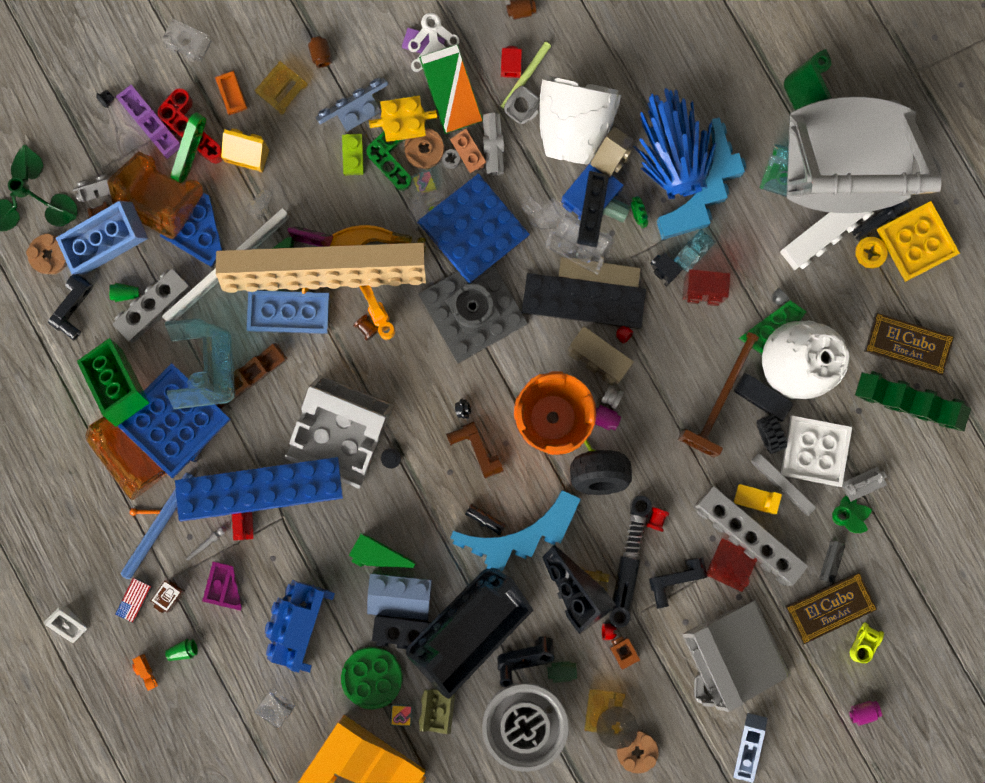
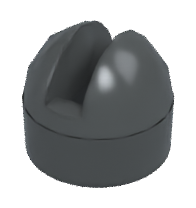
M780 288L776 289L772 294V301L777 305H783L790 299Z

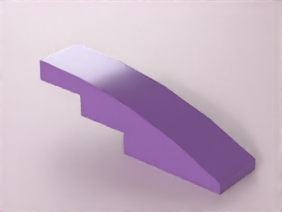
M132 85L116 96L166 159L179 150L180 143Z

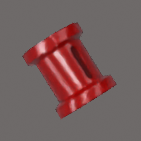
M652 507L653 513L646 527L663 532L666 516H669L670 513Z

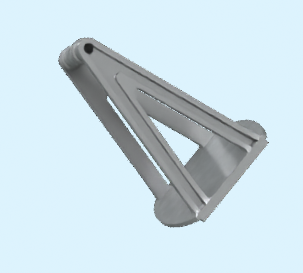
M853 96L818 101L790 113L787 199L792 202L825 212L862 213L894 206L911 198V195L940 192L941 175L916 124V111L909 107L879 98ZM913 157H915L920 168V172H916V174H912Z

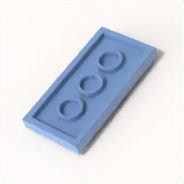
M248 291L247 331L328 334L330 294Z

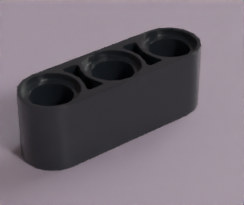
M746 373L743 374L733 390L765 413L773 414L781 422L784 421L794 405L791 401Z

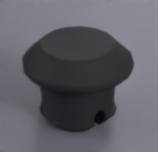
M108 90L101 94H96V98L102 106L109 108L108 104L114 100L113 95Z

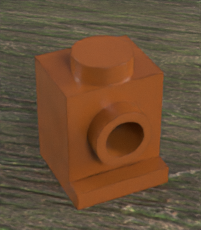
M619 636L611 641L613 645L609 646L622 670L640 661L628 637L623 639L622 636ZM621 647H625L627 650L624 655L619 653Z

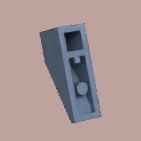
M747 713L733 778L754 783L768 718Z

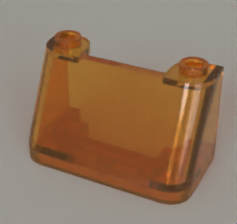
M140 151L107 180L113 204L118 201L132 202L142 224L170 239H174L181 232L203 195L202 185L198 181L188 180L184 186L157 171L155 160L150 155H145Z
M104 416L89 425L85 435L87 443L129 499H136L168 475L118 426L115 427Z

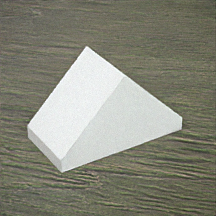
M67 606L59 607L43 622L44 625L72 643L88 629Z

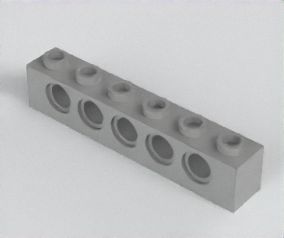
M714 486L709 488L694 506L698 509L697 513L704 519L709 518L714 523L713 527L721 533L724 531L729 535L728 539L734 545L743 547L745 549L744 553L751 559L756 558L761 563L760 567L769 573L771 571L776 575L775 579L783 586L794 585L808 568L803 561ZM715 506L722 508L723 513L721 517L714 513ZM731 519L738 522L736 530L730 527ZM748 532L754 536L752 543L746 540ZM763 546L769 548V555L767 557L761 552ZM779 559H782L785 562V568L783 570L779 569L777 566V562Z

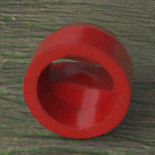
M622 326L616 331V337L622 344H625L634 332L630 328Z
M603 624L602 639H614L617 634H614L613 630H617V628L613 624Z

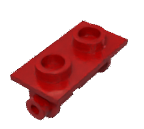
M252 512L232 514L233 541L254 539Z

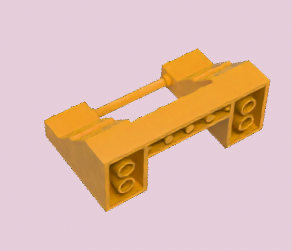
M343 715L298 783H334L337 779L334 775L335 773L355 783H423L426 777L424 776L425 769L346 715Z

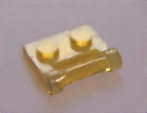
M279 61L254 91L277 112L283 115L286 111L285 108L308 84ZM292 80L296 82L293 88L278 103L276 98Z
M589 688L584 731L621 735L620 721L626 693ZM609 698L615 699L612 727L606 726Z

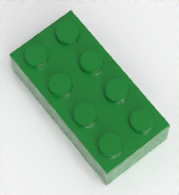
M111 338L77 360L102 415L115 427L150 403L124 351Z

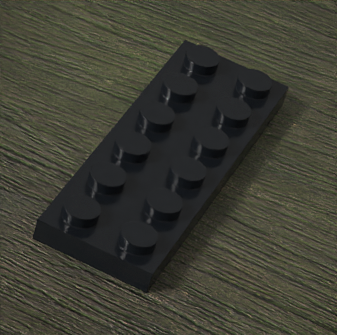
M527 273L522 314L641 329L646 288Z

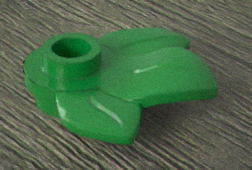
M845 496L841 499L840 506L833 510L832 519L837 525L845 526L850 532L864 533L868 530L864 521L870 516L872 509L857 504V499L850 502L848 496ZM839 514H843L845 519H840Z

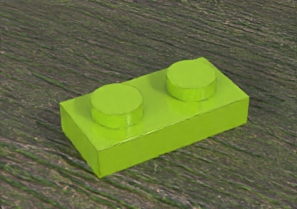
M362 134L342 135L344 176L364 175Z

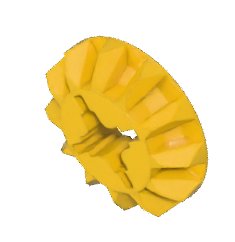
M876 237L862 239L856 246L855 251L858 264L863 265L865 268L873 269L881 266L886 261L888 254L885 243ZM873 247V253L878 256H872L868 260V253L865 250L868 251Z

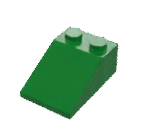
M364 533L360 534L348 555L352 557L351 562L360 567L366 565L414 568L417 564L415 561Z

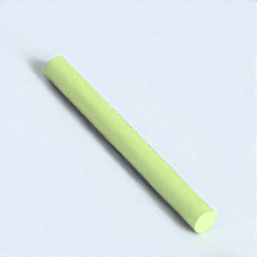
M544 42L501 104L503 109L511 94L518 87L526 84L551 48L548 42Z

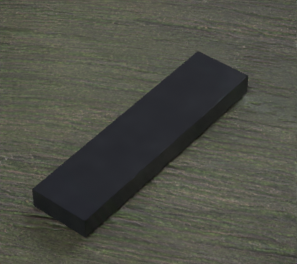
M589 171L576 244L597 248L609 179L607 174Z

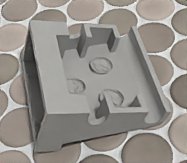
M319 375L308 388L301 408L303 410L295 425L289 443L291 446L284 458L300 463L338 457L341 482L360 488L394 405Z
M756 599L751 600L746 605L738 606L717 616V619L703 623L682 633L717 710L730 712L790 676Z

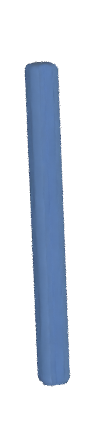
M185 473L182 479L194 478V476L190 473ZM176 488L121 571V575L124 578H132L176 510Z

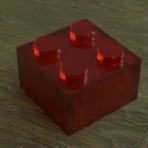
M689 269L684 276L682 299L687 300V303L699 304V301L707 302V305L719 306V303H723L729 296L731 273Z

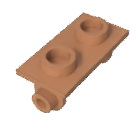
M467 128L450 139L470 173L476 169L481 170L484 168V164L487 162Z

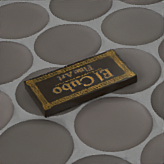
M876 313L864 352L934 374L943 375L954 336Z
M859 572L785 606L802 644L811 642L877 610Z

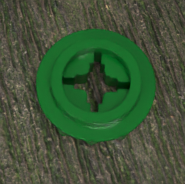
M633 197L631 209L637 225L645 228L648 225L645 206L640 197Z

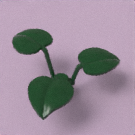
M26 145L20 148L11 165V175L13 178L8 182V189L12 192L10 196L12 197L13 204L9 200L0 199V232L13 229L20 220V214L15 210L18 207L16 196L23 198L30 195L48 206L45 210V218L53 226H64L75 220L78 216V207L69 196L55 194L51 198V202L48 203L30 191V187L27 184L28 179L38 178L43 171L44 164L40 156Z

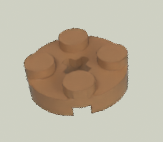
M425 128L426 136L406 139L405 154L407 160L413 166L428 170L442 160L444 144L441 136L436 131ZM420 145H429V152L421 153Z
M48 233L38 236L31 242L26 251L30 265L39 273L57 274L67 266V262L56 240L57 236ZM46 250L53 251L51 259L44 258Z
M631 731L626 733L618 743L617 757L625 770L632 773H644L655 766L658 759V746L647 733ZM636 746L643 750V753L638 758H636V755H632V751L635 750Z

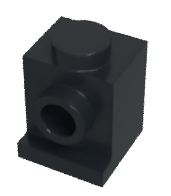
M666 253L662 257L657 255L650 263L654 269L653 273L660 280H666L664 283L666 287L683 270Z

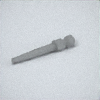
M218 528L217 532L212 533L210 538L193 551L186 560L189 561L212 542L217 541L219 536L225 534V528Z

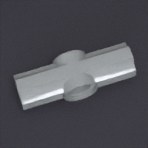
M488 113L483 115V147L487 162L486 172L487 175L499 176L504 174L503 135H501L500 114Z

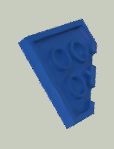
M191 186L160 237L213 268L216 263V251H223L211 198L206 193Z

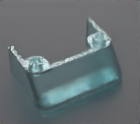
M202 319L165 322V327L171 341L203 338L204 372L192 374L188 379V388L167 391V396L173 409L230 402L235 396L233 345L230 332Z

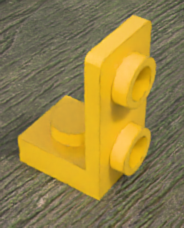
M739 484L733 502L734 504L762 512L777 514L782 494Z

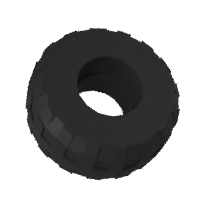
M596 450L579 454L570 465L571 484L580 493L588 495L618 493L625 490L632 482L631 461L624 453L612 450Z

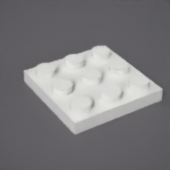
M791 416L781 474L785 477L842 487L852 427Z

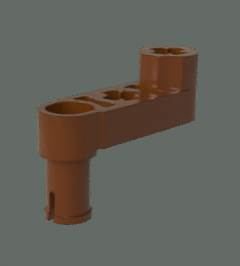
M474 421L463 425L461 429L446 434L450 446L466 439L471 441L485 479L504 472L498 455L490 458L487 457Z

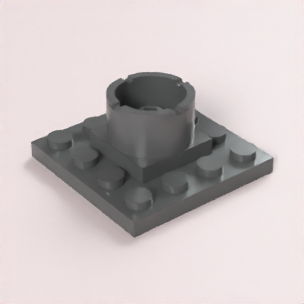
M494 265L470 284L458 271L418 293L457 364L528 325ZM471 304L476 305V309L471 310L469 306Z

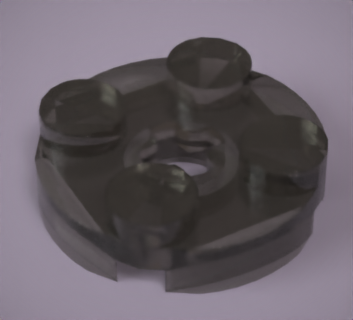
M612 706L599 715L596 731L600 740L607 747L622 749L629 747L635 740L638 733V724L635 716L628 709L621 706ZM616 722H620V726L623 727L622 731L620 730L618 733H614V729L611 728L612 725H616Z

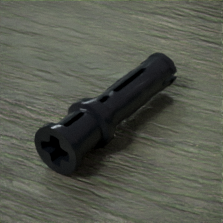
M905 200L894 206L882 209L880 213L855 230H852L853 236L862 232L855 238L857 241H861V239L887 221L897 219V216L905 210L909 211L911 209L910 204Z

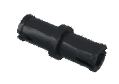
M472 503L465 513L466 516L479 522L480 526H486L498 533V535H501L502 530L506 526L505 523L491 516L490 512L486 513Z

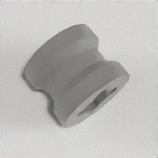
M609 385L601 403H607L615 410L624 392L621 390L617 391L614 389V386Z

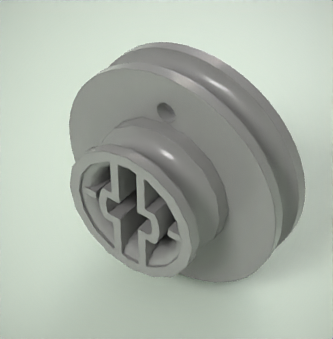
M515 683L501 689L489 701L483 715V738L490 754L503 766L522 772L535 771L552 763L562 752L568 737V719L561 702L550 690L535 683ZM548 706L553 708L551 713L546 712ZM522 708L531 710L528 713H526L525 710L518 712V710ZM514 713V714H515L514 717H513L514 722H512L511 724H509L510 718H511L512 714ZM536 716H538L537 719L529 723V731L526 732L525 729L522 728L516 733H512L518 728H520V720L524 719L527 723Z

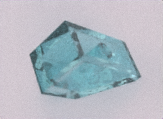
M701 229L673 261L689 273L716 241Z

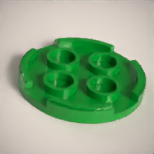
M366 647L353 653L345 662L341 673V685L345 695L354 704L364 709H379L390 704L398 695L403 682L402 668L396 657L389 651L379 647Z

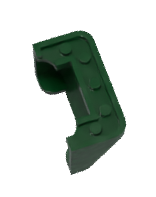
M827 49L813 55L785 78L784 89L795 110L811 103L832 98L821 76L822 73L830 68L832 62Z

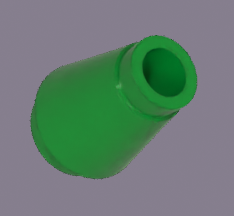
M116 282L109 286L110 300H115V302L133 300L139 297V287Z
M185 639L166 649L165 655L168 661L193 659L198 654V647L193 639Z

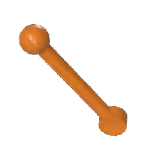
M132 508L130 509V514L132 516L137 514H159L161 510H137Z

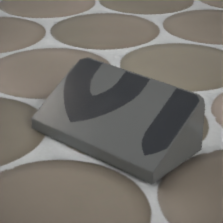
M830 541L819 577L820 580L832 584L835 582L845 549L844 544L838 541Z

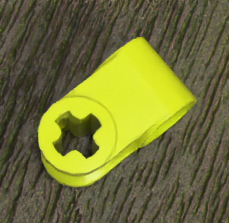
M863 623L850 649L851 659L858 663L870 662L877 647L883 640L884 632H878L869 627L868 623ZM860 648H863L865 651V656L862 659L857 655Z

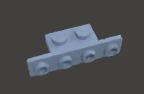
M384 78L372 80L369 83L370 86L364 89L359 88L352 93L351 97L338 100L332 108H324L319 111L318 116L315 117L319 124H322L337 115L348 132L381 112L372 94L388 86V82Z

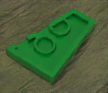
M791 300L748 331L759 337L758 341L754 342L752 348L762 355L764 346L775 329L792 321H801L807 311ZM746 332L738 339L745 343L747 340L746 336L748 332Z

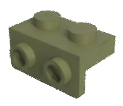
M437 689L424 690L421 698L422 712L419 717L420 731L451 734L455 694L448 699Z

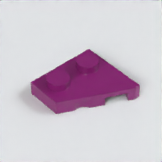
M212 562L202 602L241 611L242 607L232 565Z

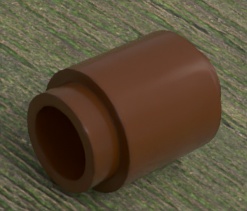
M509 0V4L506 5L508 17L512 16L513 20L531 17L532 14H536L534 0Z
M321 36L312 38L311 42L308 43L313 63L316 64L317 68L329 66L332 63V55L327 39Z

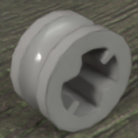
M449 149L443 153L442 160L444 166L449 169L458 167L460 155L456 150ZM448 155L456 156L454 159L455 163L450 164V161L446 162Z

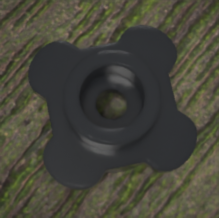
M460 399V402L455 403V411L458 418L469 419L471 406L466 399Z

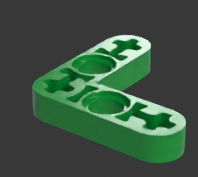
M383 132L368 145L366 150L367 156L395 188L405 191L411 186V177L390 154L405 139L396 140L394 143L388 144L385 142V132ZM373 148L376 150L380 149L379 153L383 159L379 164L377 162L380 161V158L377 155L372 156ZM388 161L393 162L395 165L394 169L390 172L385 171L383 168L384 164ZM398 169L400 170L398 172V175L402 179L406 177L407 184L404 185L401 183L400 185H398L399 180L395 176Z

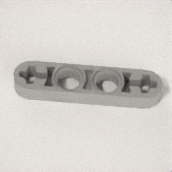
M757 454L751 460L752 464L803 513L809 516L816 509L762 455Z

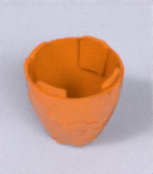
M551 371L535 376L526 384L516 398L514 419L516 420L519 432L529 445L549 455H562L581 447L590 436L595 425L596 405L591 392L580 380L562 371ZM550 412H555L558 415V421L554 424L549 423L547 420V415Z

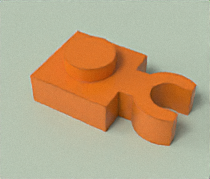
M145 654L132 659L134 662L132 664L133 670L143 678L147 690L149 691L157 687L158 683L152 675L153 671Z

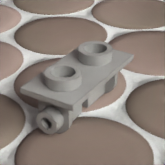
M102 174L95 177L96 180L88 182V179L77 182V186L73 188V192L78 190L76 194L77 200L85 202L97 198L95 190H98L100 197L114 193L117 190L115 182L111 183L114 175Z
M876 467L843 482L842 486L851 502L886 486L887 484L884 480L886 474Z

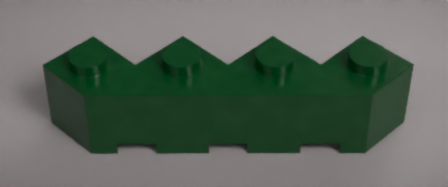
M871 371L870 374L861 373L855 396L872 404L884 405V408L899 413L911 414V417L923 421L938 423L939 426L948 429L965 431L971 408L964 404L965 401L953 398L952 401L944 400L937 396V392L933 390L917 391L910 387V383L906 381L890 382L882 377L883 374Z

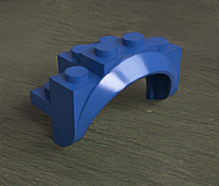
M292 580L291 584H288L285 597H278L277 602L273 603L271 620L267 622L265 627L266 637L271 640L266 650L267 659L271 663L287 666L294 672L299 673L302 670L310 673L312 665L303 663V659L322 599L333 600L334 592L296 580ZM304 601L307 604L306 607L299 605Z

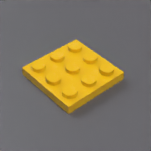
M931 201L876 229L905 282L960 254Z

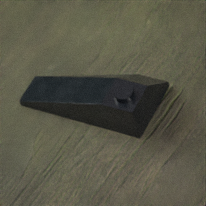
M556 545L552 546L542 558L551 580L556 582L559 589L558 597L563 599L567 608L565 610L566 616L579 634L606 616L616 606L606 590Z

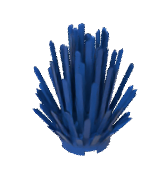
M665 88L664 93L667 102L663 103V101H660L659 96L653 93L649 97L650 102H648L650 111L648 110L653 126H649L644 113L640 112L642 126L652 148L647 146L642 138L639 141L649 156L640 151L637 146L633 147L646 161L642 162L644 167L641 169L666 190L668 199H675L676 194L685 197L703 191L702 188H708L706 177L715 155L714 151L717 143L712 145L708 155L707 151L712 129L711 122L708 134L705 130L701 131L699 150V121L695 123L693 101L690 103L691 110L688 121L686 100L683 98L680 103L678 91L675 89L673 96L672 90L669 91Z

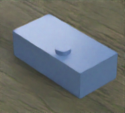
M125 201L116 202L56 237L71 274L81 275L91 272L148 239L133 203Z

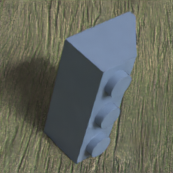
M371 573L368 588L367 614L428 620L433 579Z

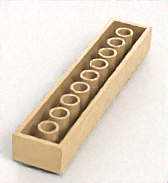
M424 243L216 251V276L222 291L229 293L239 290L255 292L264 289L276 291L278 289H318L319 287L336 289L340 286L357 288L365 285L371 287H378L380 285L399 286L401 284L420 285L421 283H426Z

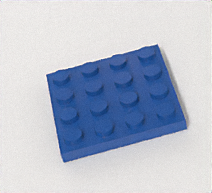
M479 173L417 222L469 284L530 235Z
M171 363L144 390L150 403L119 424L118 427L173 479L231 419Z

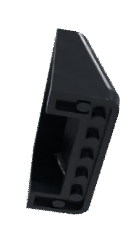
M494 568L485 569L407 647L406 655L443 696L450 699L531 614L533 609L511 577Z

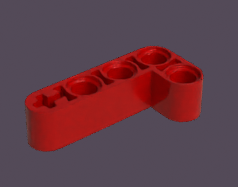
M179 88L174 90L158 109L160 119L181 138H183L185 131H180L179 129L181 125L187 124L189 120L185 114L192 107V98L186 90ZM180 97H186L185 102L178 103ZM169 111H172V117L168 119L165 118V114ZM203 131V141L199 143L197 152L209 162L218 164L223 160L221 158L222 148ZM208 146H209L213 151L217 152V154H216V155L211 154V153L209 152V150L207 149Z

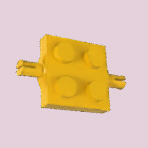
M420 96L380 101L381 118L369 120L370 128L382 126L386 142L426 136L424 127L426 120L437 119L436 110L424 112Z

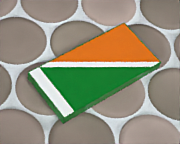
M456 44L420 56L419 59L444 133L447 134L482 122L483 119L458 45Z

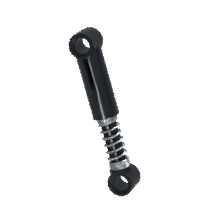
M645 496L634 497L630 502L631 525H629L630 530H628L627 547H624L626 549V552L623 554L624 556L620 557L612 598L616 606L608 614L610 622L618 628L627 626L630 621L641 561L638 560V554H640L638 550L641 548L639 544L642 543L640 539L643 537L641 534L644 532L642 529L645 526V520L648 518L652 508L651 501ZM639 500L644 501L646 504V508L642 512H639L635 507L636 502ZM624 586H625V587H626V591H625L623 606H620V605H621V600H622L623 589H624ZM618 611H622L625 615L622 622L614 620V615Z

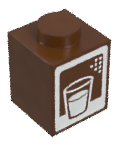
M164 580L150 601L154 603L153 607L159 612H171L185 593V590L170 580Z

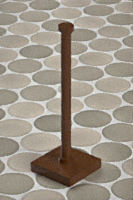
M750 332L747 333V340L701 433L695 434L686 429L680 433L677 439L713 458L719 456L723 448L709 441L708 436L754 342H757L759 339L757 335Z

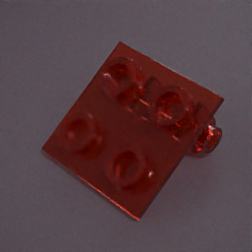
M722 538L707 570V576L743 592L750 582L749 577L757 559L748 557L744 553L745 548L736 546Z

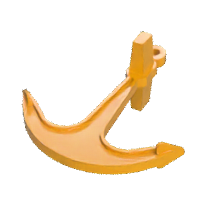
M359 225L345 228L332 234L333 240L330 246L365 245L373 241L388 244L409 243V241L382 227ZM359 286L368 301V312L375 326H379V335L383 339H391L395 335V328L392 323L388 322L390 318L383 304L377 301L371 286ZM303 288L302 294H306L309 289Z

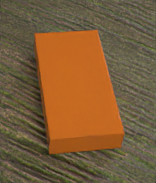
M234 71L215 77L228 115L248 109Z

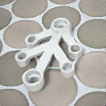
M427 13L421 20L422 29L409 42L408 49L411 52H417L420 49V43L427 34H429L430 42L420 56L447 48L438 41L437 33L447 40L449 47L458 45L460 40L457 35H452L441 26V20L437 14ZM429 20L434 22L433 27L428 26L427 22ZM450 38H455L457 43L451 44ZM411 43H417L418 48L413 49ZM418 57L411 63V69L414 72H420L422 70V65L419 69H416L414 67L415 62H418L421 65L420 59Z

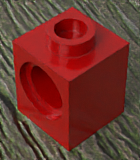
M516 46L502 48L501 77H521L522 49H518Z

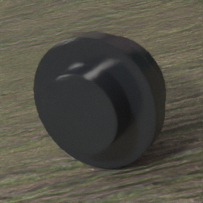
M386 449L381 454V462L386 468H396L401 462V455L396 449Z

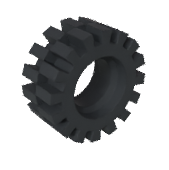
M773 414L757 420L756 424L759 434L770 454L787 448L784 432Z

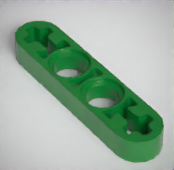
M197 112L192 114L187 122L171 172V179L179 184H182L190 173L207 121L204 116Z

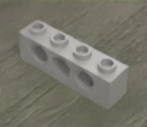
M171 269L170 271L166 270L159 277L160 280L155 285L151 284L148 286L141 298L134 299L130 303L131 307L126 312L122 311L115 317L116 321L113 325L129 342L134 344L170 308L192 290L175 270ZM169 286L170 293L163 296V288ZM155 300V307L148 310V302ZM140 314V321L134 324L132 321L133 316Z

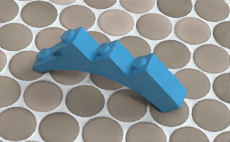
M720 117L711 120L712 145L714 143L717 144L714 151L715 155L706 177L708 188H702L703 191L696 193L686 204L675 211L658 217L656 222L662 240L708 227L712 220V215L706 207L725 202L728 198L727 195H729V189L727 184L723 182L741 177L745 172L746 163L744 158H741L739 153L731 155L733 153L730 141L727 142L725 136L727 129L725 123H721Z
M562 490L554 504L543 517L531 526L514 534L502 537L481 538L453 531L450 538L454 540L452 544L464 549L466 545L472 548V553L480 557L483 554L487 555L484 561L487 564V569L494 568L503 571L513 549L516 550L515 555L526 559L527 556L532 558L541 536H545L544 541L555 545L556 542L561 544L580 502V498Z

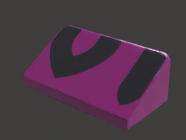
M290 227L287 230L293 240L318 247H329L333 240V235L302 227Z

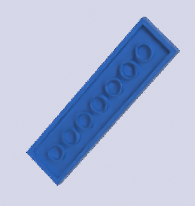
M338 457L175 480L178 520L180 522L343 499Z

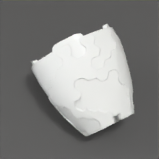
M548 76L546 80L542 79L540 131L546 156L574 163L589 164L613 125L622 96L618 95L619 90L593 84L580 87L577 82Z
M809 320L792 321L775 329L769 336L762 354V366L767 382L774 390H777L782 396L789 399H810L829 392L844 378L850 361L849 349L845 344V340L831 327ZM824 351L830 356L828 363H824L821 360V355Z

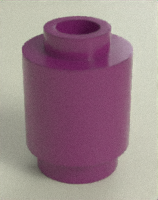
M599 405L598 408L596 407L595 425L609 431H615L620 423L621 416L617 415L618 412Z
M869 700L851 706L852 711H849L853 724L857 723L858 726L877 721L879 717H882L877 701L872 702Z

